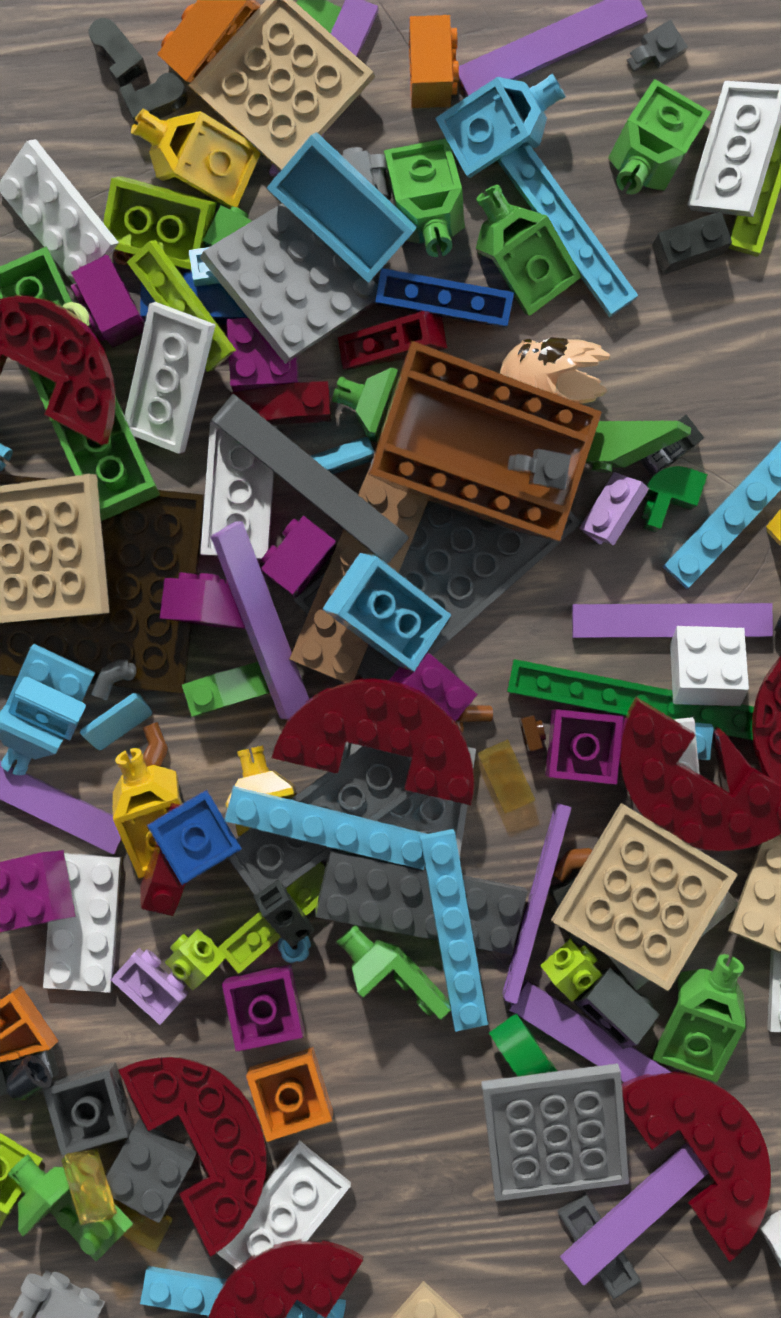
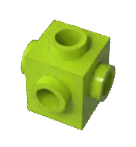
M197 929L189 938L183 933L170 946L174 953L164 963L177 978L181 979L194 991L220 965L226 956L215 946L211 938Z
M571 939L540 965L554 985L572 1002L602 976L594 965L598 959L586 945L579 948Z

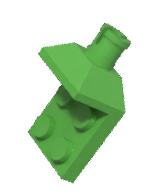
M654 79L628 118L608 157L617 170L620 171L616 179L618 187L623 191L626 184L631 182L626 192L627 194L638 193L643 185L648 188L665 191L711 112Z
M447 139L384 150L396 207L417 226L406 241L425 243L426 251L432 257H438L436 245H439L442 256L447 255L453 247L451 237L465 228L462 186L452 149Z
M494 185L485 190L488 196L485 197L481 193L476 198L477 203L485 212L487 220L481 225L475 249L478 254L493 260L511 292H514V297L523 312L530 316L579 280L582 275L548 216L509 204L500 186Z
M389 368L367 378L365 385L346 380V378L341 376L337 382L338 388L334 390L332 402L340 403L356 410V417L370 441L376 443L379 441L399 380L398 370Z
M353 925L336 942L353 960L352 971L357 991L362 997L394 969L393 978L405 991L411 988L417 994L418 1000L416 1002L428 1016L435 1013L441 1020L450 1011L448 998L399 945L378 939L373 943L359 930L357 925Z
M723 954L718 957L713 971L698 969L680 973L678 977V1003L653 1051V1060L714 1082L718 1081L746 1028L744 994L737 982L744 970V966L738 959L732 957L727 967L726 963L729 955Z
M26 1155L7 1174L25 1193L18 1202L19 1233L24 1237L50 1212L56 1218L58 1224L63 1229H66L79 1243L81 1249L97 1262L133 1223L82 1168L53 1167L46 1174L31 1160L32 1158L29 1155Z

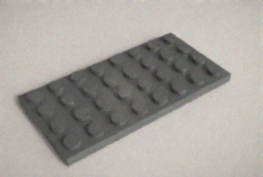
M429 500L399 570V574L451 614L428 652L433 656L581 525V521L571 510L569 512L561 540L555 541L518 532ZM325 573L294 599L307 616ZM368 645L357 672L363 679L389 680L400 666H397L372 646Z

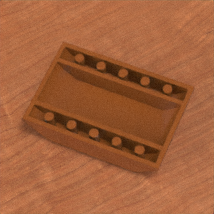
M412 341L368 474L393 488L503 527L560 541L602 412ZM536 449L571 455L566 488L558 490L529 484V473L508 470L509 457L519 454L533 458L534 450Z

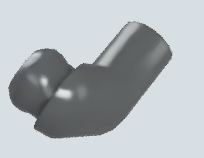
M118 659L104 666L100 670L91 695L107 700L114 682L121 679L131 681L135 677L136 666L133 663H128L126 659Z

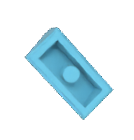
M363 437L314 454L311 457L334 475L371 462L375 452L369 438Z
M24 677L14 693L8 712L64 739L71 740L86 705L38 681Z
M132 693L83 727L80 734L97 750H103L153 713L141 694Z

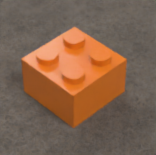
M450 15L410 16L411 108L450 107L451 95H457V82H459V64L456 61L458 45L457 27L451 28Z
M314 1047L249 1067L246 1078L266 1142L332 1121L333 1108Z

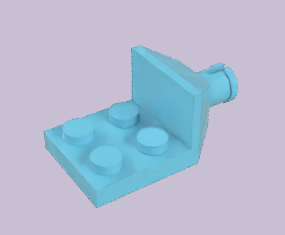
M553 73L531 88L525 82L496 77L435 119L466 176L471 178L525 142L534 149L538 147L541 143L547 121L544 111L566 96Z
M36 644L31 646L7 703L0 711V740L4 746L8 747L7 753L1 761V766L4 770L9 772L12 763L14 764L17 760L12 774L24 775L28 770L31 758L38 759L56 754L64 738L8 712L14 693L22 679L29 677L82 702L96 672Z

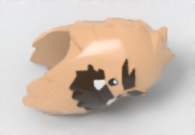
M550 337L543 342L525 339L515 346L502 361L500 374L577 403H589L607 393V389L600 385L601 380L577 369L578 367L597 366L599 361L609 360L610 354L601 349V345L579 339L571 340Z

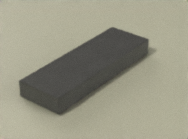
M586 1192L557 1210L575 1241L602 1219ZM623 1251L597 1274L613 1300L642 1282Z

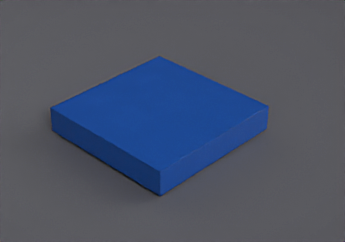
M207 790L147 825L182 885L242 849Z

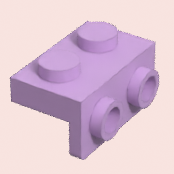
M614 472L581 524L580 529L598 544L606 542L614 546L649 488L641 481Z
M138 948L110 980L161 1025L189 992L184 989L186 984L181 979L177 978L172 972L168 974L159 966L161 961L154 953L148 949L144 952Z

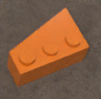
M197 0L195 4H191L185 9L181 16L182 21L175 31L169 32L164 37L161 43L162 48L157 55L185 81L191 83L261 5L256 0Z
M22 986L0 1000V1062L11 1061L21 1056L49 1050L58 1042V1039Z

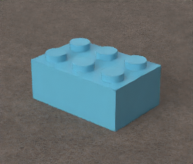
M359 553L322 609L394 664L415 671L451 616L449 612L377 556Z

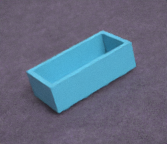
M317 132L305 141L267 187L276 198L368 283L417 227Z

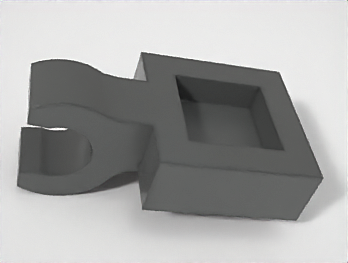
M669 20L643 35L641 39L643 45L630 52L631 57L627 59V63L633 72L651 61L654 62L657 68H660L684 54L688 46L673 22Z
M536 449L534 450L533 458L519 454L510 456L508 470L529 473V484L564 490L566 488L571 455Z

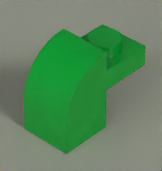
M683 466L668 467L655 474L646 483V486L649 488L646 495L653 497V500L647 499L643 508L641 518L646 519L643 528L655 533L660 530L669 503L689 510L695 508L698 505L708 474Z
M517 1013L489 1032L502 1055L518 1077L558 1071Z

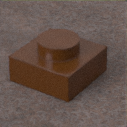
M534 715L519 718L527 751L543 748L541 741L546 740V734L542 721H536Z

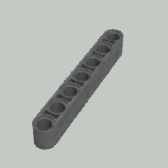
M234 394L229 397L211 419L223 431L386 564L391 561L409 539L401 529Z

